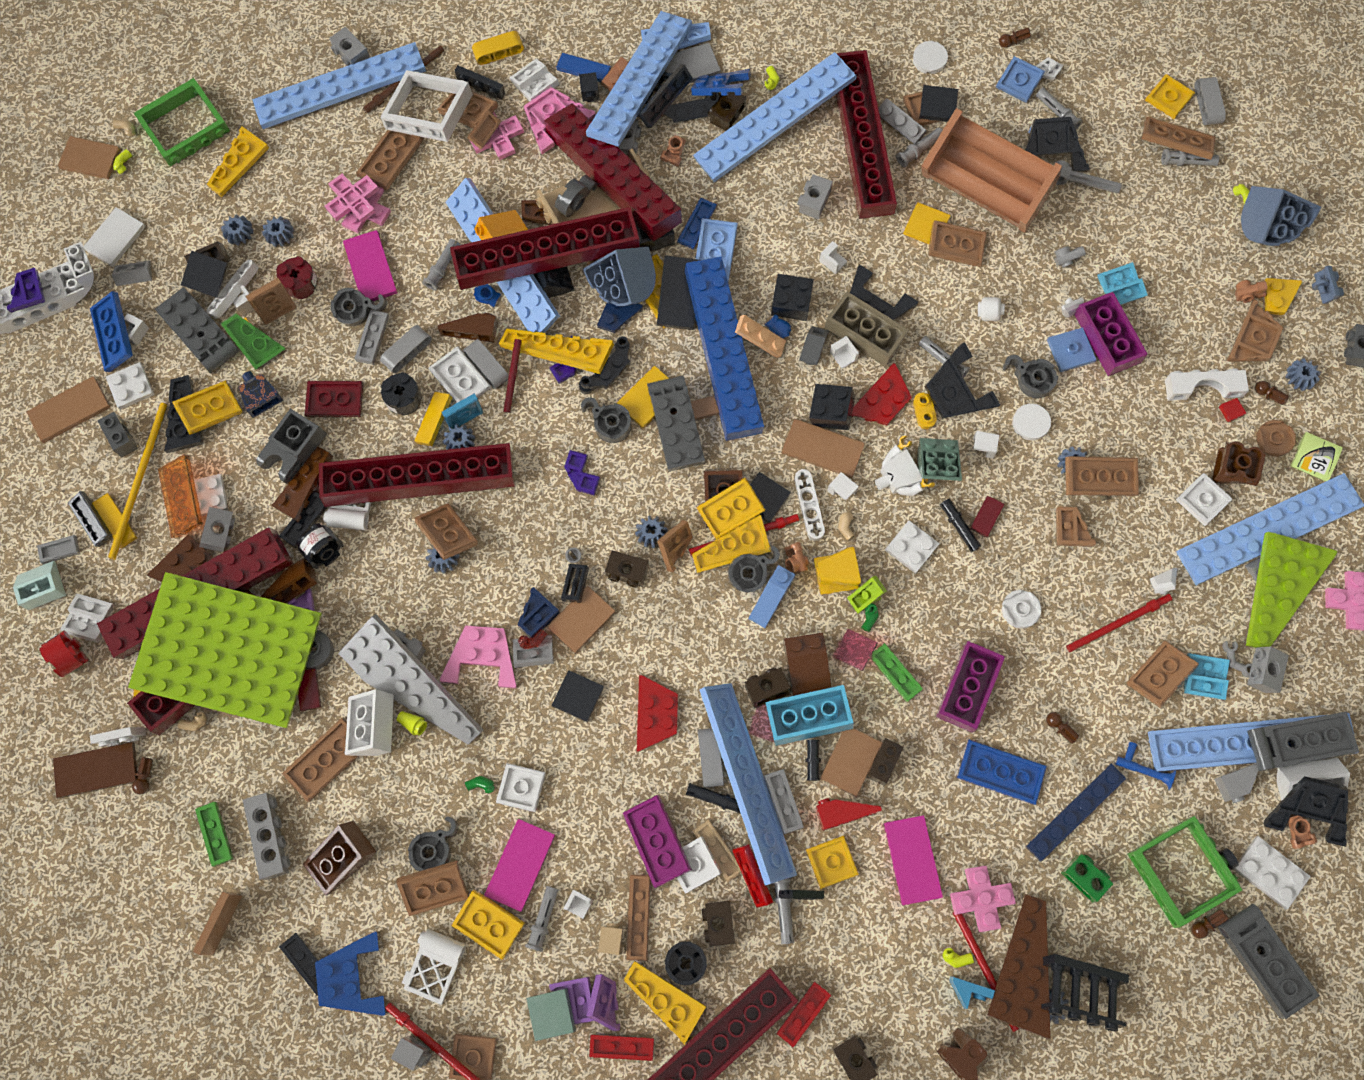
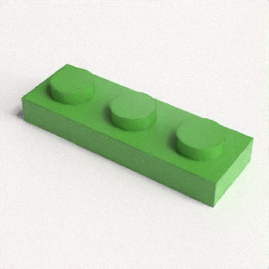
M885 643L869 655V658L906 702L923 690Z
M217 802L196 808V815L211 866L216 867L234 860Z

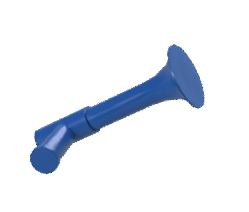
M1129 742L1125 758L1118 756L1115 765L1156 778L1165 783L1168 790H1170L1175 779L1176 770L1172 773H1163L1133 762V756L1138 745Z

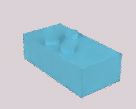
M844 685L766 702L775 746L853 729L854 723Z

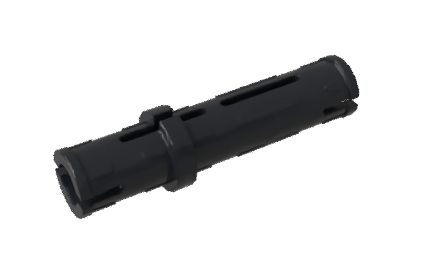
M950 498L943 501L940 507L944 510L949 518V523H952L970 552L972 553L979 549L981 544L962 518V513L958 512Z
M689 783L686 792L687 796L689 795L722 807L723 810L728 809L741 814L737 800L730 797L729 794L723 795Z

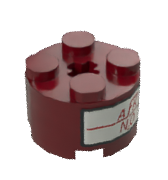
M296 256L287 259L276 268V276L290 297L301 300L308 298L314 293V289L318 284L317 275L312 266L302 257Z

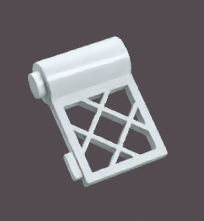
M367 502L365 508L357 507L355 504L331 506L324 513V523L328 527L365 531L368 528L371 502Z
M427 929L426 932L422 931L418 938L420 949L411 971H406L402 984H405V990L442 1005L458 964L465 952L466 944ZM422 955L430 958L432 967L425 970L422 969L420 964ZM442 964L452 967L449 975L444 978L441 977L438 966ZM434 968L438 980L428 984L424 972ZM421 975L425 986L419 989L410 986L413 978ZM440 983L442 988L440 998L432 995L430 986Z

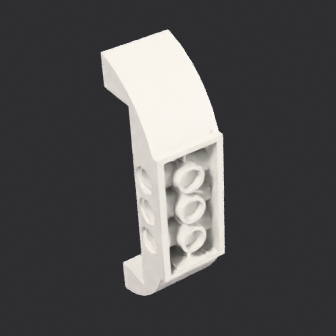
M82 242L64 248L68 262L39 273L45 298L44 303L10 313L7 310V305L11 304L13 297L11 291L15 284L0 290V334L12 333L76 306V303L89 292L93 284L94 274Z

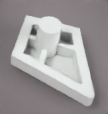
M1048 57L1036 65V67L1045 71L1043 78L1054 80L1063 68V65Z
M1081 297L1073 301L1071 298H1068L1065 301L1066 304L1061 307L1063 316L1070 317L1074 315L1079 305L1084 303V299Z
M1177 568L1170 569L1150 579L1155 594H1166L1170 590H1175Z

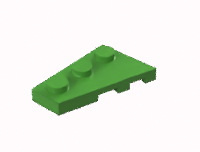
M236 313L220 323L255 370L286 349Z

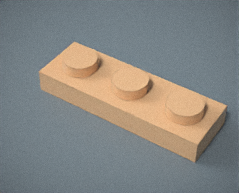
M740 316L735 333L776 358L781 357L786 340L748 316Z

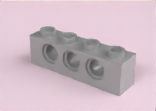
M263 793L243 799L259 879L268 880L289 873L290 860L287 855L285 856L284 852L286 841L284 836L280 834L279 828L282 827V823L275 811V808H277L276 798L272 797V794ZM266 811L267 818L264 821H261L260 815L262 812ZM270 830L271 838L266 841L264 838L265 833ZM274 850L276 857L270 861L269 853Z

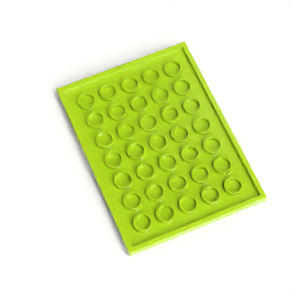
M165 572L128 688L288 728L322 613Z

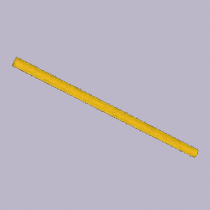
M160 403L108 555L110 559L116 560L168 406L165 403Z

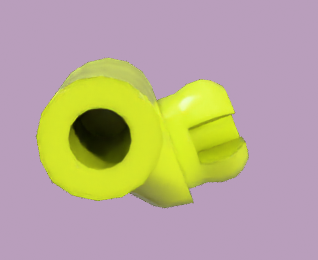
M769 66L766 69L769 78L768 81H765V86L768 90H773L776 88L780 78L775 68Z
M127 149L119 154L114 161L113 168L119 174L126 171V167L123 164L132 157V154Z
M1244 184L1234 186L1233 193L1236 196L1241 194L1245 204L1250 190Z
M946 948L943 951L944 961L954 968L974 963L971 953L960 956L952 948Z

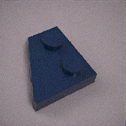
M606 303L597 328L616 333L623 324L631 320V317L643 310V305L637 303L628 306H616L612 303Z
M534 587L530 590L531 595L528 602L525 603L524 613L520 616L517 624L531 639L560 613Z

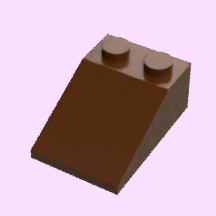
M743 468L705 469V501L744 478Z
M823 632L785 638L783 646L792 695L796 696L832 688Z
M353 820L339 824L306 859L303 865L326 896L363 867L377 851Z

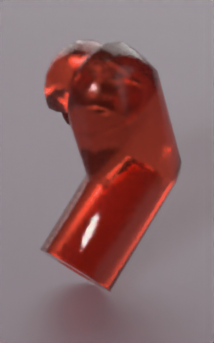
M540 629L533 638H528L524 635L520 636L518 643L523 649L537 648L548 634Z

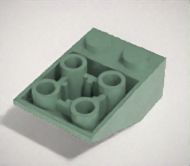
M920 438L917 451V465L923 479L962 481L958 440Z

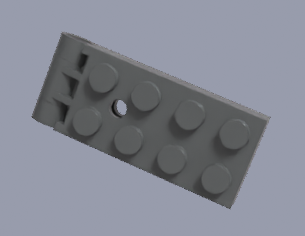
M184 287L155 308L158 314L209 373H212L239 352V349Z
M684 375L647 383L668 472L705 464ZM675 410L677 413L672 415L670 411Z
M1347 711L1247 731L1259 771L1359 752Z
M1251 904L1218 926L1225 941L1279 1018L1287 1019L1320 996L1255 904ZM1258 947L1261 949L1260 954L1257 951Z

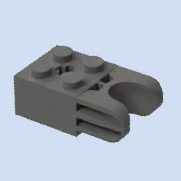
M290 408L268 438L269 441L258 455L256 463L263 469H269L274 463L282 460V467L278 475L282 482L288 484L312 452L320 445L327 433L318 425Z

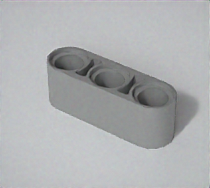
M1217 78L1196 79L1195 92L1203 124L1224 123L1226 113Z
M415 325L382 354L380 361L392 373H398L430 344L432 337L419 325Z
M478 339L463 349L466 357L494 389L508 380V373Z
M699 729L698 738L704 788L724 786L721 754L713 729Z

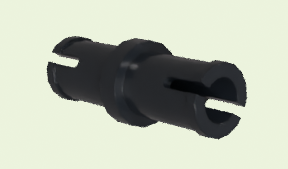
M807 740V758H805V762H807V781H820V740Z

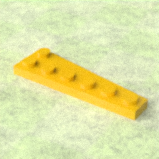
M506 329L499 342L501 348L513 351L514 340L520 339L522 340L520 353L601 374L614 346L612 340L590 338L588 340L581 339L579 336L569 338L563 337L560 334L551 336L542 332Z

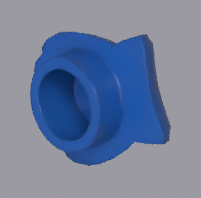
M488 284L474 288L475 299L492 307L495 306L498 298L501 296L500 293H497Z
M776 314L765 323V326L771 332L783 339L788 337L791 332V325L787 321L780 319Z

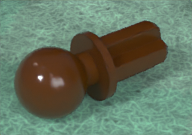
M1025 28L1016 32L1012 31L1013 35H1001L999 45L1004 48L1010 47L1012 42H1015L1017 45V42L1031 37L1030 29Z
M1259 381L1255 385L1256 393L1266 395L1267 400L1272 399L1283 405L1289 399V396L1277 390L1276 386L1271 388L1267 381Z
M1050 712L1047 715V724L1052 728H1058L1057 734L1060 733L1071 744L1079 738V735L1068 725V721L1065 724L1062 722V716L1059 713Z
M141 758L138 774L135 773L139 777L132 784L133 792L138 795L146 793L149 789L147 777H152L150 776L153 759Z
M1219 909L1208 917L1204 916L1205 922H1195L1191 927V932L1196 938L1203 939L1207 937L1209 929L1215 932V928L1226 922L1228 916L1222 909Z

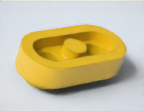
M924 392L918 393L913 400L917 423L923 429H931L937 420L933 401L929 394ZM924 399L926 403H922L920 400ZM928 416L930 420H925L924 417Z

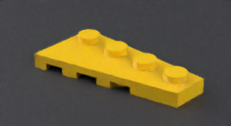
M634 961L624 981L685 1045L706 1005L637 961Z

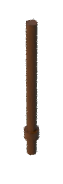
M441 45L422 59L424 66H427L444 52V48ZM400 81L391 84L382 93L372 97V101L363 107L365 113H369L376 106L379 107L383 104L384 100L396 90Z

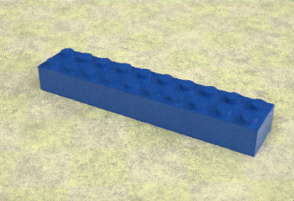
M722 257L686 263L685 275L725 441L762 434L764 424L743 340L740 335L735 333L738 320Z

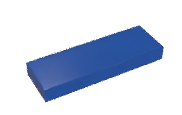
M565 53L561 54L556 66L557 71L575 76L596 72L597 82L600 83L611 70V66Z
M700 198L677 243L694 249L699 240L702 218L710 219L717 204Z

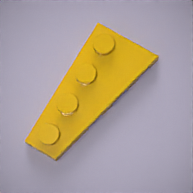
M243 126L239 129L238 137L233 139L229 152L224 154L223 162L220 166H217L207 183V186L220 197H223L269 149L265 142Z
M761 515L756 516L694 552L692 558L696 572L699 573L730 564L739 555L752 554L758 556L771 552Z

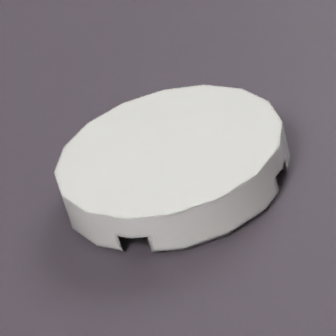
M925 41L919 44L913 54V64L919 71L926 74L927 72L936 74L942 71L948 59L944 46L934 41Z
M1026 404L1017 409L1013 416L1012 425L1014 431L1022 436L1023 439L1035 441L1047 434L1051 427V418L1043 407L1037 404Z
M1016 590L1005 597L1001 611L1008 624L1015 628L1024 629L1031 627L1038 621L1041 613V604L1033 593Z

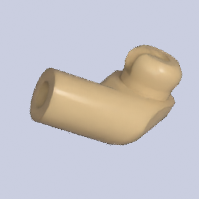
M113 120L114 129H125L127 136L135 135L136 127L130 121Z
M850 512L842 513L838 522V529L847 541L855 537L849 528L850 522L853 520V515Z
M198 712L192 721L180 719L178 728L197 731L207 723L208 718L204 712Z

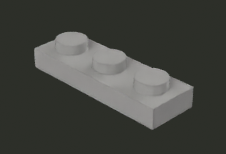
M887 98L878 108L880 117L913 144L919 142L927 132L925 128Z
M370 309L354 358L357 362L374 365L389 319L388 313Z
M784 769L764 775L783 834L803 829L804 826Z

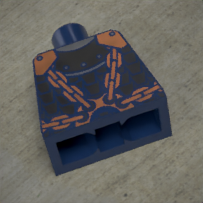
M248 371L242 375L245 382L239 385L238 388L245 408L252 418L284 401L262 374L254 376L251 371Z

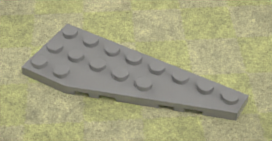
M377 614L372 616L338 653L364 682L377 690L394 694L395 701L469 745L483 731L480 725Z

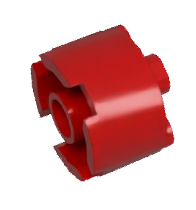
M65 630L44 642L39 648L46 663L50 662L56 668L53 671L60 677H65L88 661L87 656L79 650L81 647L79 641L75 637L71 639Z

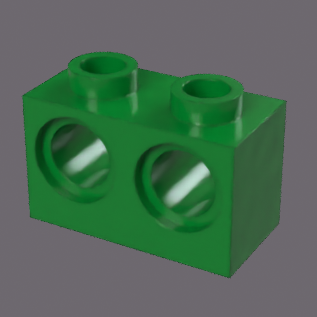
M1079 854L1074 857L1061 874L1092 903L1098 902L1113 885L1109 880L1111 877L1104 870H1098L1093 865L1095 862L1088 855ZM1077 864H1081L1084 867L1083 875L1078 874L1076 871ZM1093 879H1097L1100 882L1098 890L1092 886Z

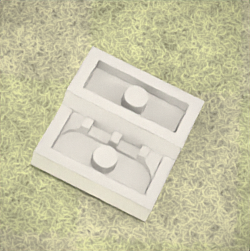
M537 58L510 77L511 82L529 101L550 87L555 88L559 85L558 79L549 73L546 66Z
M76 594L67 609L70 614L62 625L61 632L65 630L71 636L98 643L102 634L97 623L111 615L113 604Z

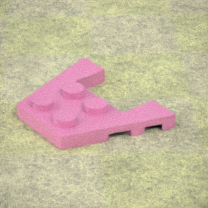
M552 87L524 105L525 113L541 154L555 146L554 141L546 133L545 119L571 103L590 120H593L596 116L595 111L584 108V105L570 100V97Z
M465 626L440 677V682L458 684L461 664L500 667L498 687L516 689L517 685L505 629Z

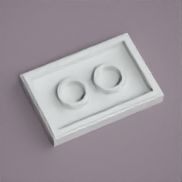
M116 207L84 245V250L114 267L146 226Z
M458 346L428 368L456 403L474 393L478 398L491 388V385Z

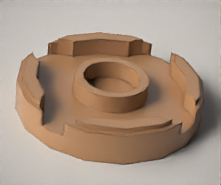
M1281 420L1265 422L1256 434L1259 448L1270 456L1280 457L1289 453L1296 444V434L1290 425L1287 426Z

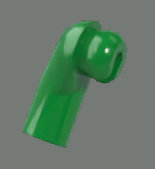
M873 603L865 608L866 620L861 629L868 633L879 618L878 607Z
M478 776L465 782L468 791L480 787L485 790V793L489 794L495 790L494 782L484 776Z

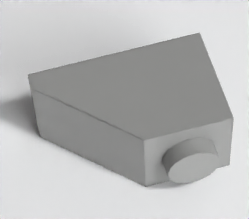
M1257 763L1214 779L1225 802L1232 800L1233 804L1245 800L1244 795L1251 793L1259 771Z

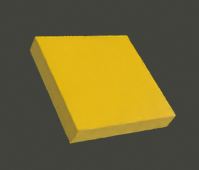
M1165 74L1146 97L1145 101L1175 119L1194 96L1195 92Z
M917 202L903 234L930 244L934 220L948 223L950 215Z
M844 835L806 849L820 889L859 875Z

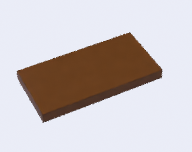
M133 742L53 758L56 798L131 784L138 779V776L135 775L137 773L135 743Z

